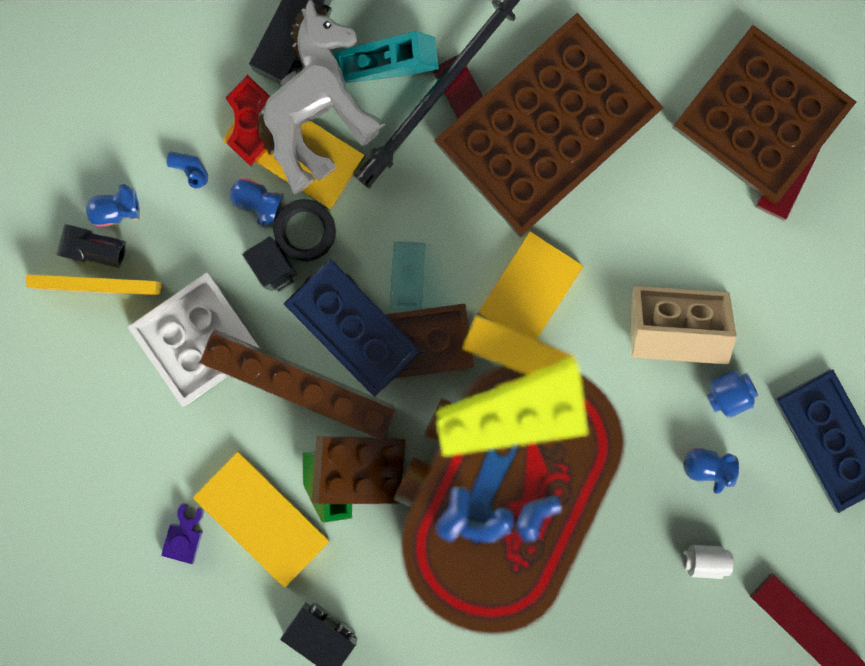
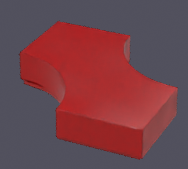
M247 74L225 97L231 105L235 116L234 130L226 144L252 167L267 151L263 149L264 140L259 139L257 120L258 114L265 107L267 100L271 96Z

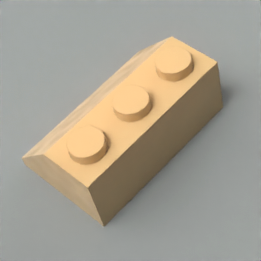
M647 286L633 287L630 325L632 358L729 365L737 338L730 292Z

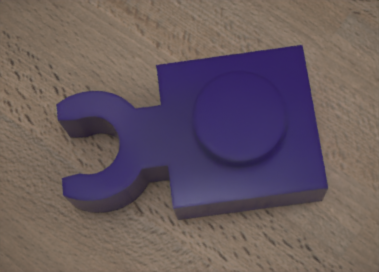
M183 503L177 511L180 524L172 523L169 525L161 556L193 564L203 533L202 531L195 530L194 527L195 524L202 520L204 509L198 508L196 516L189 518L185 513L187 504Z

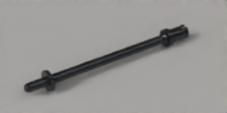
M520 0L492 1V5L496 9L495 12L386 144L377 149L374 147L371 150V157L354 175L356 179L370 189L387 167L389 169L394 164L392 162L393 154L505 19L510 21L516 19L512 10Z

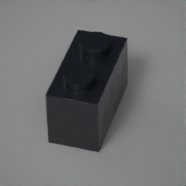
M270 236L242 254L263 288L269 291L277 290L281 292L294 283L292 278L298 273L276 241Z
M305 602L280 640L316 666H342L356 646L358 638L354 636L355 631L350 626L341 621L337 624L328 618L329 613L323 607L316 603L310 605Z

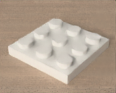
M208 272L128 326V329L182 407H185L228 377L224 373L199 363L211 333L215 329L262 349Z

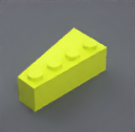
M573 355L562 359L557 364L536 370L523 378L501 384L498 388L481 395L479 393L437 410L443 456L586 435L587 427L579 366Z

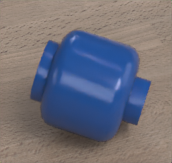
M732 370L711 381L710 388L712 393L708 394L707 398L715 413L721 410L726 417H734L753 408L755 397L759 395L748 373L742 375L740 371Z

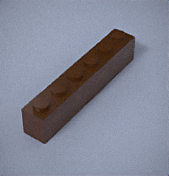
M216 329L211 333L199 361L202 365L380 440H383L396 411L394 405L376 397L374 398L369 394Z

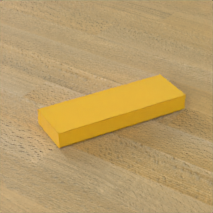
M478 316L475 317L463 346L464 350L526 375H530L532 372L543 367L547 368L557 364L562 359L572 356L570 353Z

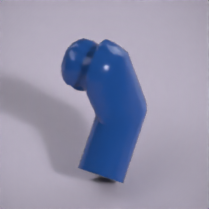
M171 151L168 153L167 167L184 170L189 180V186L199 189L207 184L208 172L200 158Z
M556 495L529 502L524 506L517 521V531L523 540H535L539 535L538 529L543 517L561 512Z
M499 508L495 510L493 518L485 523L467 520V525L462 530L461 537L494 542L511 530L513 526L511 521L512 513L508 509Z

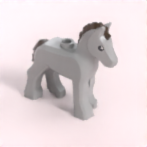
M309 0L307 7H303L301 13L295 17L296 24L292 25L293 31L291 32V37L294 41L292 47L297 53V59L303 64L304 69L299 74L295 71L290 73L280 82L282 87L267 100L265 107L258 114L257 120L259 139L264 140L263 149L267 150L269 155L274 153V158L282 166L291 191L295 195L308 187L316 179L318 181L324 179L338 167L330 158L320 157L306 146L302 134V124L322 115L333 107L362 146L367 145L380 134L379 129L385 125L376 116L367 114L357 105L346 89L342 71L331 49L338 47H352L357 42L356 33L353 29L342 26L326 16V9L319 10L312 0ZM298 161L303 163L311 173L304 171Z

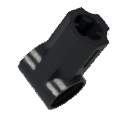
M64 224L56 255L81 262L88 260L120 268L126 252V242L117 238L94 234L93 231Z

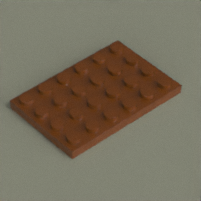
M577 12L434 140V143L514 232L521 237L664 107Z

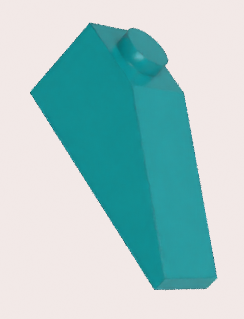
M419 31L334 52V57L340 66L345 83L409 76L439 69L435 37Z

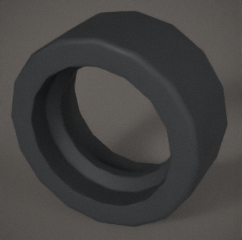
M299 199L291 201L281 208L275 217L273 232L276 243L285 254L294 260L307 262L317 260L328 253L334 244L336 228L334 219L324 206L313 200ZM300 212H311L318 216L323 223V238L319 244L310 249L296 248L287 238V223L292 216Z

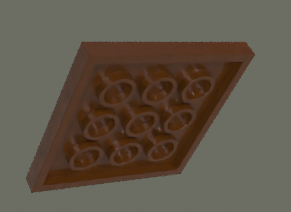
M752 25L672 128L773 205H776L857 101L763 31Z

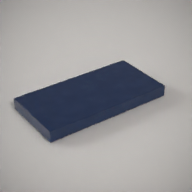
M331 258L283 303L374 398L421 353Z
M829 369L775 398L774 401L836 513H840L865 499V427L833 369Z

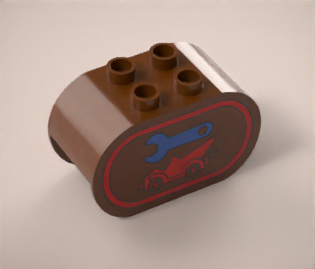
M498 365L474 379L462 393L459 402L479 393L481 395L498 388L501 384L509 381L513 382L527 375L504 365ZM580 373L587 427L586 435L443 456L437 410L454 403L444 398L440 399L424 437L437 442L438 446L429 464L415 457L412 458L394 499L408 505L402 534V559L407 578L423 604L449 624L482 634L514 632L526 628L541 619L557 600L618 472L624 453V432L614 405L607 395L583 374ZM454 488H463L469 491L467 520L485 523L493 518L496 509L505 508L512 513L511 521L513 522L511 530L494 542L461 537L462 531L456 539L446 541L438 535L437 524L450 508L451 490ZM556 495L561 512L543 517L538 529L539 535L535 540H523L517 531V521L524 506L529 502Z

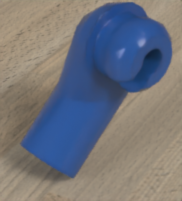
M463 488L451 490L450 508L437 524L438 535L446 541L456 539L458 534L467 525L468 490Z

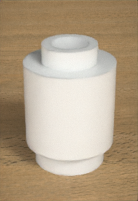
M691 544L688 551L685 550L683 553L682 565L683 569L688 571L690 577L722 579L724 576L732 574L733 555L730 550H725L722 546Z

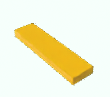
M26 274L25 286L44 290L160 296L163 283L144 280Z

